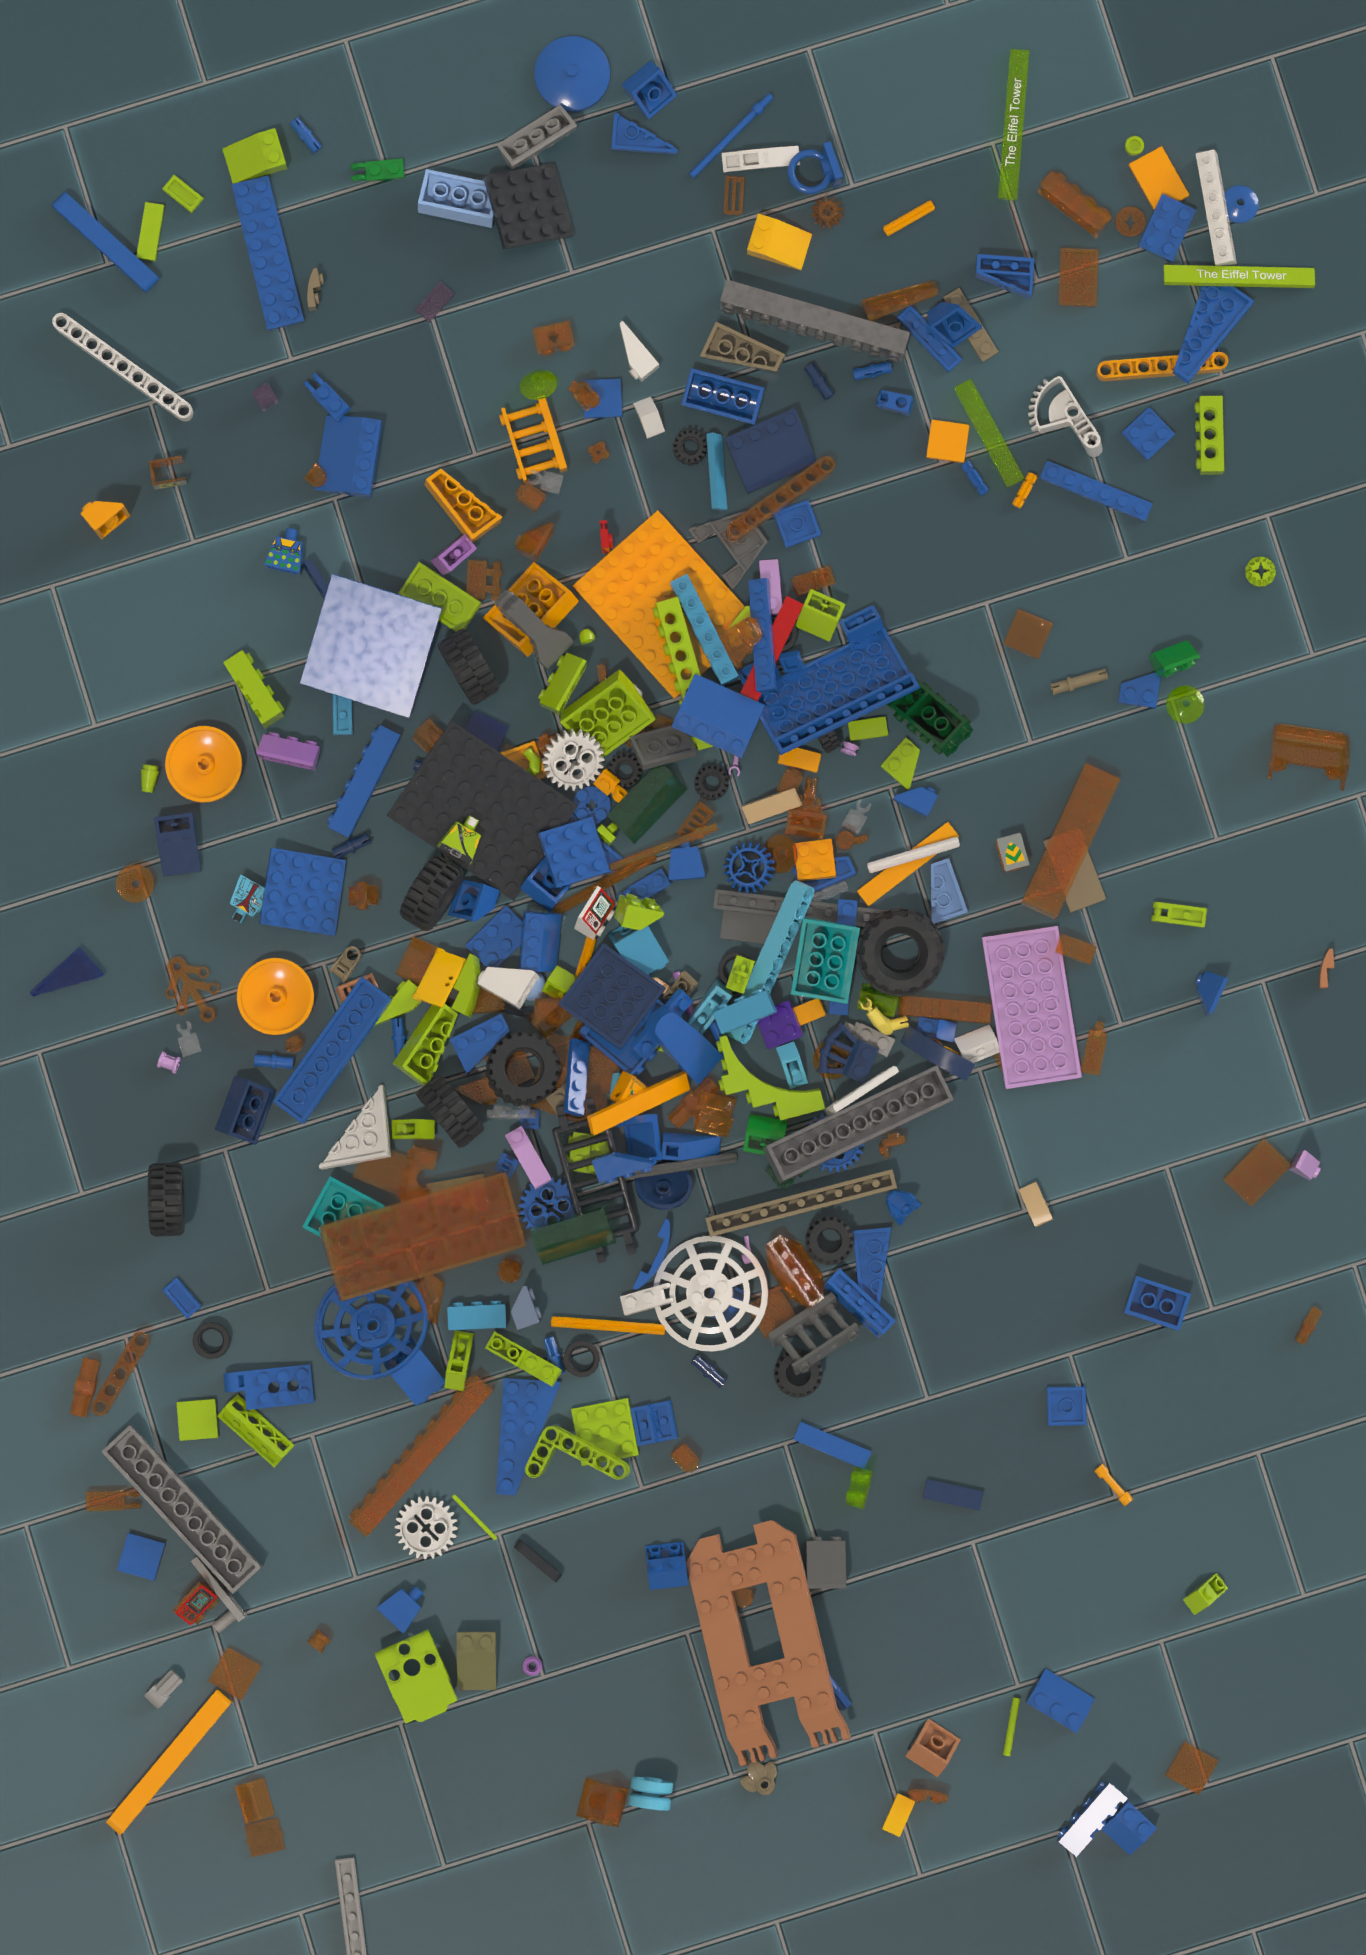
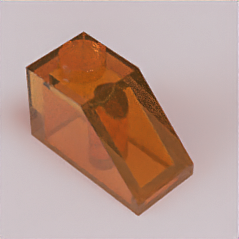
M488 1078L455 1087L456 1092L481 1105L485 1104L486 1107L496 1104V1100L499 1099L494 1094V1090L490 1089Z

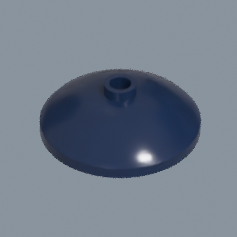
M662 1159L658 1160L655 1165L676 1161ZM688 1170L635 1178V1190L638 1197L646 1205L659 1210H670L681 1206L688 1200L692 1192V1178Z

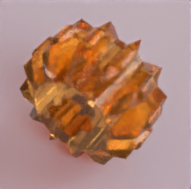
M823 196V203L817 199L816 204L818 206H812V210L815 211L812 213V218H817L815 224L822 222L821 228H825V225L828 224L829 229H832V222L838 226V219H843L841 212L844 209L843 207H838L840 205L839 200L833 203L834 197L832 196L830 201H827L826 196ZM825 209H829V212L832 211L830 216H826Z

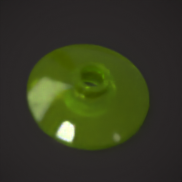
M546 370L533 371L527 374L520 382L522 395L532 400L548 397L557 387L555 375Z
M1179 686L1168 695L1166 701L1167 712L1173 720L1179 723H1192L1203 713V696L1194 687ZM1184 700L1189 702L1188 707L1183 706L1182 702Z

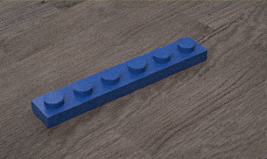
M1046 461L1039 478L1143 522L1146 521L1153 504L1050 461Z
M769 579L749 580L756 692L774 691L777 688Z
M838 899L836 923L855 927L858 901ZM849 1000L848 1004L829 1001L828 1014L848 1015Z

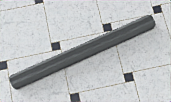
M733 1152L657 1164L652 1166V1170L642 1173L639 1170L634 1172L635 1175L625 1179L736 1163L737 1155Z

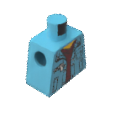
M240 875L230 904L237 908L232 916L233 920L241 924L246 915L255 918L259 914L264 887Z

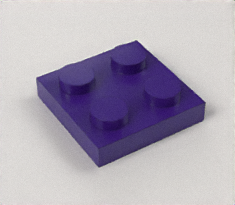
M791 1000L776 1005L777 1013L760 1019L757 1022L767 1050L804 1036Z

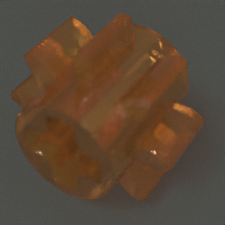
M545 733L538 737L540 742L536 743L542 756H544L543 751H549L545 745H552L551 738L555 740L553 735L548 737Z
M508 1258L498 1265L500 1268L498 1276L502 1281H508L511 1284L521 1277L519 1274L521 1266L517 1261H511Z

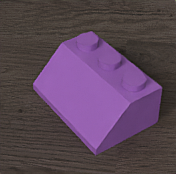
M268 732V735L263 734L257 750V756L260 759L316 771L320 747L316 746V742L306 740L305 743L298 742V738L287 736V739L279 738V734Z

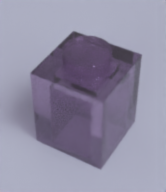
M267 382L251 392L262 412L279 402Z

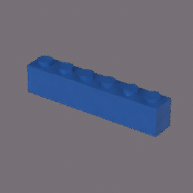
M379 725L378 729L374 728L370 736L372 741L369 746H365L361 754L364 756L361 763L357 762L353 769L355 773L353 779H348L344 787L346 792L343 797H339L336 803L338 808L335 814L331 813L327 821L330 830L348 839L351 838L401 739V735Z

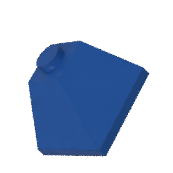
M941 302L927 312L929 328L952 348L982 329V325L958 304Z
M462 880V884L451 903L448 915L476 922L495 908L500 890L485 884Z
M1205 971L1203 975L1199 973L1195 984L1198 985L1196 992L1204 1013L1209 1017L1213 1014L1228 979Z

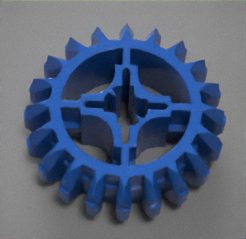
M742 842V849L737 845L734 846L737 851L736 853L729 850L728 853L732 855L731 859L725 857V860L730 863L723 865L724 868H729V871H725L724 875H731L727 882L729 883L734 880L731 887L736 888L739 885V892H742L745 887V893H749L750 888H752L754 893H757L756 886L763 890V882L767 885L770 884L766 878L774 877L769 874V871H775V868L769 867V865L775 862L774 860H768L772 856L771 853L764 855L767 848L763 847L759 851V843L753 848V842H749L748 848H746V844ZM754 852L761 857L750 861L744 853ZM739 857L742 866L734 873V864ZM745 861L750 865L752 863L754 864V866H752L753 874L748 870L747 872H745V869L747 868ZM764 862V872L759 878L756 871L761 863ZM750 875L754 882L743 883L738 878Z

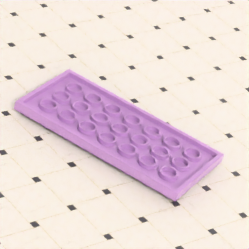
M1058 926L982 937L1005 1089L1082 1078Z

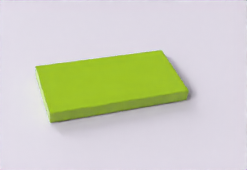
M418 562L398 593L441 607L442 611L439 621L455 632L460 629H466L482 604L420 562Z

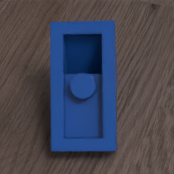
M919 1017L917 1030L926 1034L931 1039L954 1043L957 1024L941 1019L935 1020Z

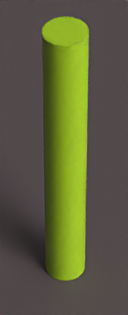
M1013 1697L1003 1750V1755L1005 1756L1011 1755L1020 1698Z

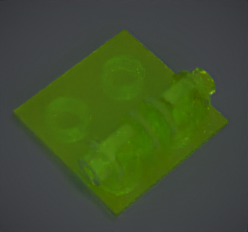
M855 1467L851 1474L850 1490L846 1494V1505L864 1509L873 1471Z

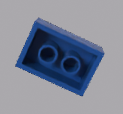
M1134 1276L1123 1313L1180 1331L1191 1294Z

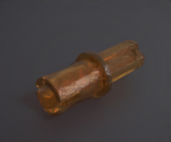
M1313 1307L1310 1310L1305 1322L1301 1323L1302 1327L1294 1340L1306 1345L1312 1331L1316 1330L1314 1327L1322 1314L1319 1309Z

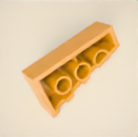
M439 469L425 480L424 485L461 533L466 534L472 543L501 523L502 516L491 510L487 504L481 502L469 490L467 491L444 470Z

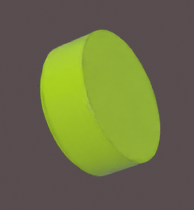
M1138 136L1129 137L1125 143V151L1131 156H1137L1142 153L1144 149L1143 140Z

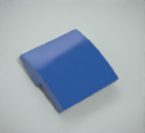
M671 1400L630 1408L638 1446L678 1438Z

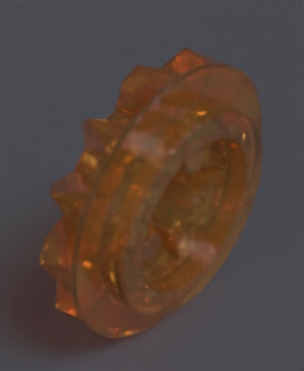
M1135 207L1121 209L1115 219L1116 229L1121 235L1128 237L1139 235L1146 223L1142 211ZM1130 215L1132 221L1137 222L1136 224H1132L1131 229H1129L1128 224L1125 223V221H1128Z

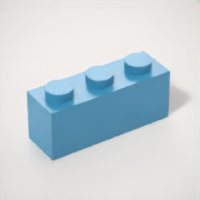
M759 989L752 992L753 996L749 998L742 996L735 999V1003L728 1006L726 1003L716 1007L717 1011L713 1012L721 1034H727L777 1013L769 991Z
M490 1301V1305H482V1302H471V1306H463V1303H451L452 1307H447L448 1330L507 1328L506 1304H502L501 1301Z

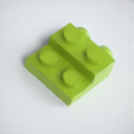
M574 1132L573 1136L569 1135L568 1144L595 1136ZM607 1141L570 1151V1155H566L568 1162L573 1163L609 1153L610 1151ZM593 1165L572 1170L574 1172L596 1175Z

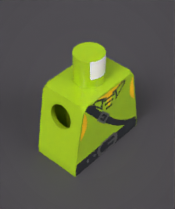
M469 815L464 825L455 821L438 842L437 846L464 862L471 864L481 837L478 832L474 831L479 820Z

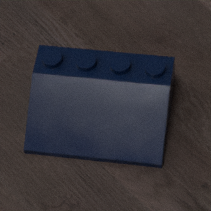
M795 408L725 438V444L747 494L817 464Z

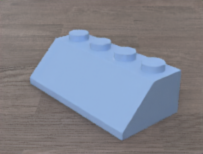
M426 169L418 200V213L492 228L494 215L484 181Z

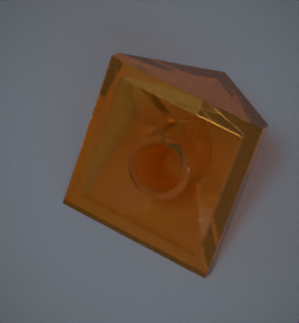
M535 998L534 1012L527 1017L529 1022L545 1039L572 1017V1015L558 1006L561 998Z

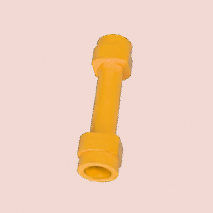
M1103 1464L1094 1470L1100 1479L1103 1478L1118 1495V1500L1124 1506L1133 1500L1131 1495L1127 1491L1124 1492L1110 1476L1109 1470Z

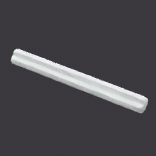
M953 837L869 862L867 867L869 872L873 873L951 850L960 846L959 839Z

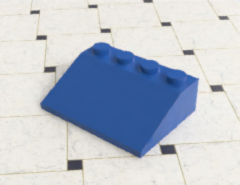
M326 415L314 490L371 499L383 425L381 420L342 416L338 421H335L332 416Z
M694 674L671 727L742 758L765 705Z

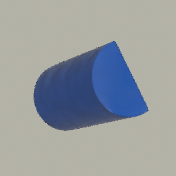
M691 368L681 405L755 425L765 388Z

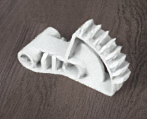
M1058 376L1050 382L1044 379L1043 384L1045 386L1038 385V389L1041 392L1034 391L1033 393L1037 398H1031V402L1035 405H1029V410L1032 412H1029L1028 416L1033 418L1029 420V423L1034 425L1031 427L1032 432L1039 431L1040 433H1045L1070 426L1087 454L1091 457L1099 456L1103 450L1101 438L1063 378ZM1061 383L1065 390L1055 396L1050 404V424L1040 426L1038 423V409L1041 400L1052 387ZM1072 409L1078 411V414L1074 417L1068 415Z

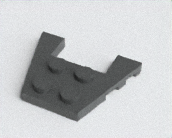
M746 511L717 521L708 522L701 526L692 527L688 530L698 545L715 533L736 561L737 565L722 575L731 590L735 589L768 543Z

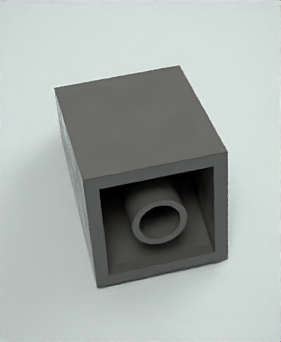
M810 1537V1540H806V1579L809 1589L846 1588L845 1540H841V1537H830V1540H822V1537Z

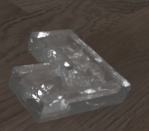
M493 1106L494 1110H487V1118L537 1119V1111L530 1110L528 1106L519 1107V1110H512V1107Z

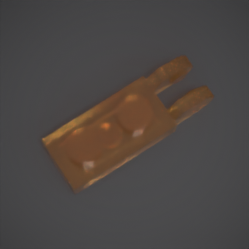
M125 1491L86 1492V1511H118L141 1508V1504L138 1503L125 1504V1497H138L140 1493Z

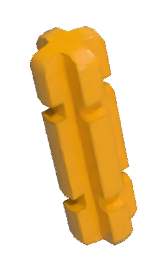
M1031 472L1027 474L1026 481L1023 482L1017 497L1013 500V506L1017 508L1023 506L1024 500H1026L1033 487L1032 484L1037 479L1035 474Z

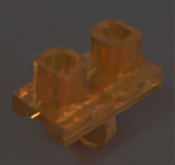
M573 381L569 386L568 391L573 394V398L584 410L589 411L590 408H595L599 405L600 396L587 382L582 381L580 384Z

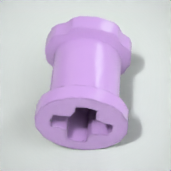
M162 1052L157 1067L169 1069L172 1073L176 1074L181 1057L175 1058L167 1055L166 1052Z

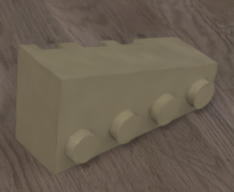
M715 322L700 357L778 373L786 355Z

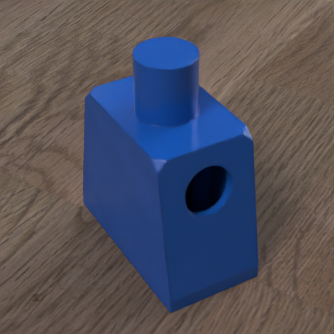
M678 837L679 848L671 849L669 881L705 878L698 847H690L689 837Z
M416 1585L409 1593L404 1589H400L376 1609L402 1633H405L421 1609V1605L416 1601L424 1593Z

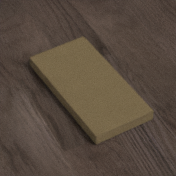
M1079 828L1043 841L1070 913L1106 900Z

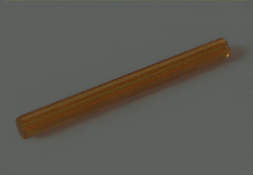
M649 852L554 906L556 913L563 914L588 900L597 886L605 890L655 862L657 860L653 852Z

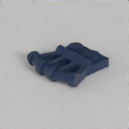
M839 1022L837 1028L828 1037H825L824 1041L826 1042L823 1049L820 1048V1065L817 1068V1073L842 1074L864 1084L879 1049L856 1039ZM844 1033L854 1044L852 1047L836 1041V1039ZM832 1045L850 1052L847 1059L830 1053ZM827 1057L844 1064L843 1068H827Z

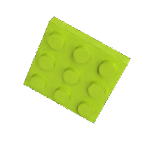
M628 1398L571 1409L576 1436L619 1459L639 1455ZM584 1447L582 1453L588 1458L590 1450ZM601 1456L599 1459V1463L607 1461L604 1456ZM581 1461L582 1466L587 1465L586 1463Z

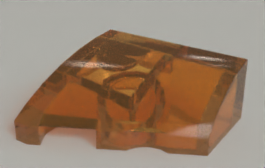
M752 617L743 619L719 634L723 646L736 668L742 667V660L747 654H751L754 645L763 636L758 620Z
M428 1272L417 1286V1289L426 1304L428 1320L436 1325L445 1283ZM412 1293L406 1303L420 1313L422 1312L421 1306L414 1293Z

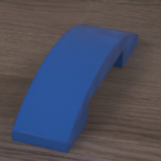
M665 1219L658 1233V1237L664 1239L650 1271L648 1274L640 1271L633 1286L634 1290H638L654 1276L664 1260L670 1239V1223L668 1219Z

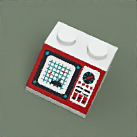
M597 886L578 916L574 927L575 930L592 940L597 935H602L606 928L604 926L605 921H610L615 913L613 910L615 903L601 887Z

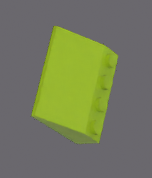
M619 669L561 712L560 723L569 732L573 729L575 734H577L579 729H581L583 735L588 732L589 738L594 736L595 742H599L601 745L599 748L603 750L601 756L605 757L627 741L630 736H634L655 721L656 718L633 683Z

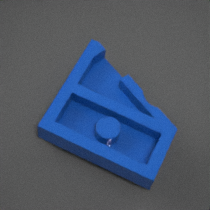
M1151 673L1121 683L1118 703L1156 709L1161 676L1157 677L1156 673Z

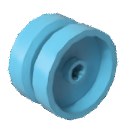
M632 1777L631 1788L642 1793L629 1794L628 1805L653 1810H670L671 1800L668 1797L660 1796V1794H671L673 1782L653 1777Z

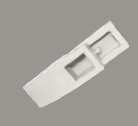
M799 146L722 153L723 172L786 167L793 156L799 153Z

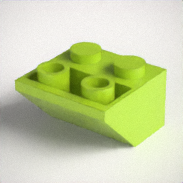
M810 589L795 627L830 642L846 604Z
M633 894L620 895L614 913L615 919L622 927L642 930L664 915V912L654 899H637V896Z

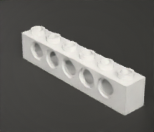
M1215 150L1196 153L1215 265H1236L1237 261L1218 154Z

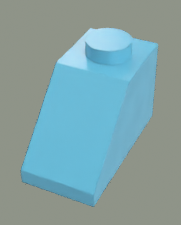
M791 1042L776 1047L789 1088L792 1089L807 1084L808 1081L795 1043Z

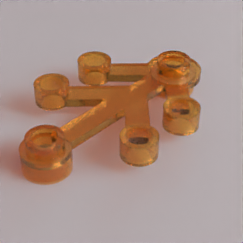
M180 957L172 958L167 965L171 978L169 987L165 991L166 997L169 999L176 998V985L178 978H180L183 986L179 1004L175 1009L179 1015L187 1013L188 1008L186 1004L190 993L200 1009L201 1020L206 1023L212 1022L216 1016L215 1011L206 1006L196 989L209 991L215 995L220 991L219 985L217 983L209 984L189 979L186 973L198 974L199 977L205 979L209 976L210 971L207 967L199 968L186 965V962ZM176 963L181 965L179 970L174 969ZM202 969L207 970V974L205 976H201L200 971ZM212 985L217 986L216 992H211L210 988ZM174 990V996H168V991ZM180 1006L185 1007V1011L183 1013H180L178 1011V1008ZM208 1011L212 1014L209 1019L204 1016Z

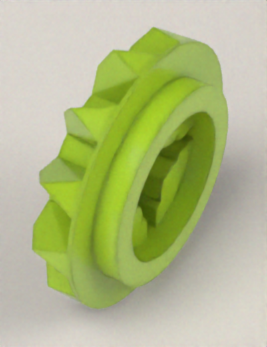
M1258 556L1252 558L1246 565V578L1254 586H1267L1275 578L1276 569L1274 563L1266 557ZM1260 564L1262 569L1267 571L1263 573L1262 579L1259 573L1253 572L1259 569Z

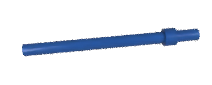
M768 93L759 103L756 102L751 107L752 110L689 172V175L695 178L757 115L759 116L764 111V107L773 99V96Z

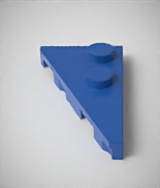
M614 112L611 150L678 155V149L674 148L673 145L657 138L656 135L644 128H640L634 122H630Z

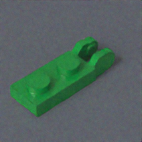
M403 158L350 165V169L354 171L366 170V175L351 176V181L375 182L405 178Z

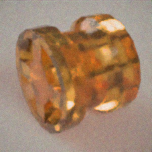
M316 1629L313 1638H309L307 1642L320 1653H323L326 1644H330L332 1640Z

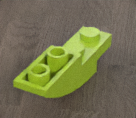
M495 1331L485 1349L552 1387L562 1372L560 1368Z

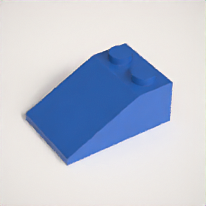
M544 857L524 881L520 889L550 912L572 884L555 889L546 858Z

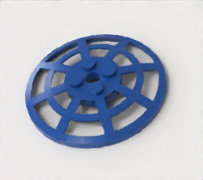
M366 1268L352 1272L337 1281L321 1300L314 1322L316 1344L327 1363L345 1376L360 1380H374L387 1377L406 1366L421 1348L428 1326L426 1304L416 1286L398 1272L384 1268ZM371 1276L393 1278L398 1280L400 1284L395 1292L385 1288H373ZM364 1278L365 1289L353 1294L346 1301L336 1295L349 1283ZM407 1287L416 1296L422 1312L411 1315L407 1303L401 1297ZM374 1294L390 1296L391 1299L384 1306L375 1303ZM367 1296L366 1305L358 1310L351 1306L356 1300ZM333 1301L340 1307L335 1318L334 1329L322 1330L324 1314L330 1302ZM397 1302L402 1306L406 1317L395 1319L391 1311ZM347 1312L352 1316L350 1328L340 1329L344 1313ZM423 1320L419 1341L415 1348L411 1349L406 1344L411 1335L412 1323ZM372 1322H377V1328L370 1331L369 1325ZM407 1325L406 1333L401 1342L394 1337L396 1327ZM352 1335L356 1344L348 1351L341 1337ZM335 1337L338 1348L345 1355L338 1363L328 1354L323 1338ZM388 1343L396 1347L390 1354L382 1358L380 1357V1348ZM362 1348L372 1350L373 1359H362L356 1355ZM400 1352L408 1356L396 1367L381 1373V1363L391 1360ZM351 1360L362 1365H373V1375L355 1374L345 1370L344 1367Z

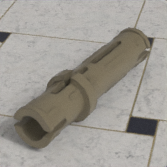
M1103 668L1073 678L1069 676L1066 677V680L1050 683L1052 695L1066 691L1072 692L1076 688L1108 680V675L1105 673L1106 669Z

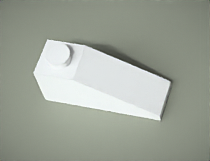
M622 321L620 322V329L631 369L629 372L634 379L637 380L639 378L642 382L659 368V363Z

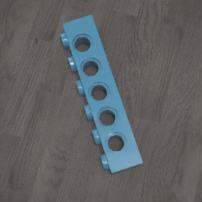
M688 574L670 582V586L675 596L679 598L681 608L719 684L725 686L739 679Z

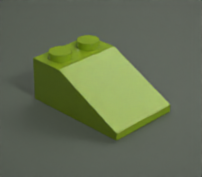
M275 128L254 134L222 148L233 184L288 169Z

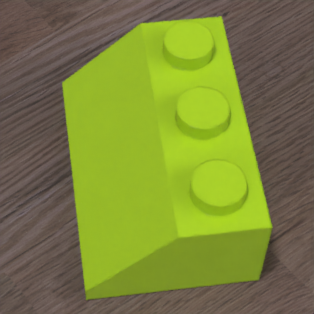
M566 653L565 657H560L557 662L559 668L556 673H551L547 681L550 683L546 690L543 689L538 697L541 706L559 716L587 668L586 660Z

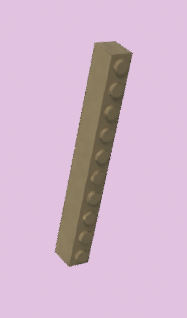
M891 1169L705 1218L709 1235L713 1237L897 1189L893 1170Z

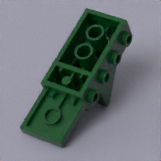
M915 678L920 686L919 689L886 704V706L894 712L893 716L900 723L904 721L909 731L920 738L926 745L928 743L933 745L931 748L938 755L942 753L948 758L956 752L958 746L968 739L974 731L970 725L971 720L964 714L961 716L957 708L951 703L948 705L939 693H933V689L927 683H921Z

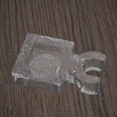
M544 470L542 476L538 471H530V473L536 475V480H528L529 484H540L539 489L559 494L563 475Z
M861 798L857 801V810L850 809L841 825L857 835L867 820V817L863 814L871 808L870 803L866 808H861Z
M189 1021L186 1022L188 1026L186 1030H182L180 1024L176 1026L178 1032L183 1036L177 1038L183 1057L202 1052L197 1034L190 1033L192 1025Z

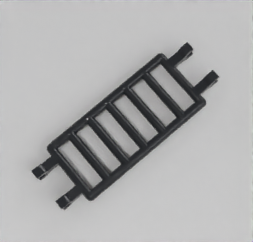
M593 1097L585 1098L589 1115L597 1112ZM563 1105L556 1106L560 1126L553 1128L552 1133L583 1244L585 1246L594 1245L598 1263L606 1262L601 1242L621 1236L624 1238L628 1255L635 1254L631 1234L638 1232L639 1227L625 1178L623 1176L617 1177L619 1190L579 1200L576 1189L597 1184L599 1181L597 1176L574 1182L571 1171L593 1165L592 1160L605 1154L573 1163L568 1162L566 1152L607 1141L609 1153H618L612 1129L605 1130V1134L564 1145L561 1137L562 1133L587 1127L589 1123L588 1119L568 1124ZM619 1197L623 1198L625 1208L584 1219L582 1207ZM625 1215L628 1216L629 1227L589 1237L586 1226Z

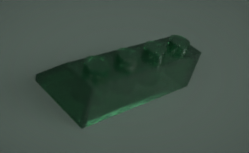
M665 765L653 767L607 815V819L614 823L635 845L687 791V788Z
M605 1206L532 1227L530 1230L542 1265L616 1243Z

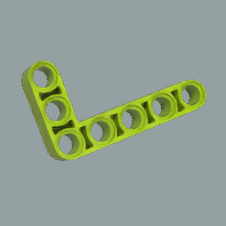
M556 1425L548 1426L543 1430L525 1466V1472L529 1477L537 1478L542 1476L558 1448L617 1480L628 1477L631 1471L629 1464ZM551 1429L555 1430L557 1435L554 1440L549 1437ZM568 1438H570L573 1441V1447L571 1449L566 1446V1440ZM542 1446L546 1447L548 1450V1454L546 1457L542 1456L540 1453V1449L542 1448ZM584 1447L590 1450L588 1458L582 1453ZM601 1456H604L607 1459V1465L605 1467L601 1466L599 1463V1459ZM534 1463L539 1466L538 1474L532 1471ZM618 1465L622 1466L624 1469V1474L622 1476L618 1475L616 1472V1468Z

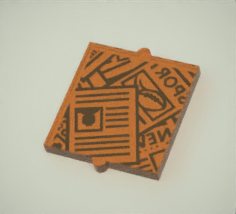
M278 1818L245 1825L246 1843L249 1844L251 1857L285 1849L282 1838L283 1832L280 1829Z

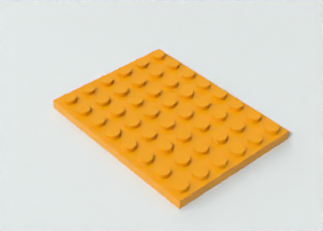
M657 510L573 585V588L672 698L675 699L680 695V692H676L674 687L676 678L669 670L668 663H671L669 655L666 656L663 649L665 640L664 637L659 635V619H655L652 610L655 607L654 603L676 597L670 582L688 574L726 652L731 650V646L726 643L725 633L729 632V626L745 606ZM683 612L700 675H702L711 666ZM670 613L666 614L665 622L669 625L672 624L674 616ZM672 632L670 640L673 643L679 641V634ZM681 650L677 651L675 658L678 661H683L685 658L684 652ZM688 669L681 671L682 679L687 680L690 677Z

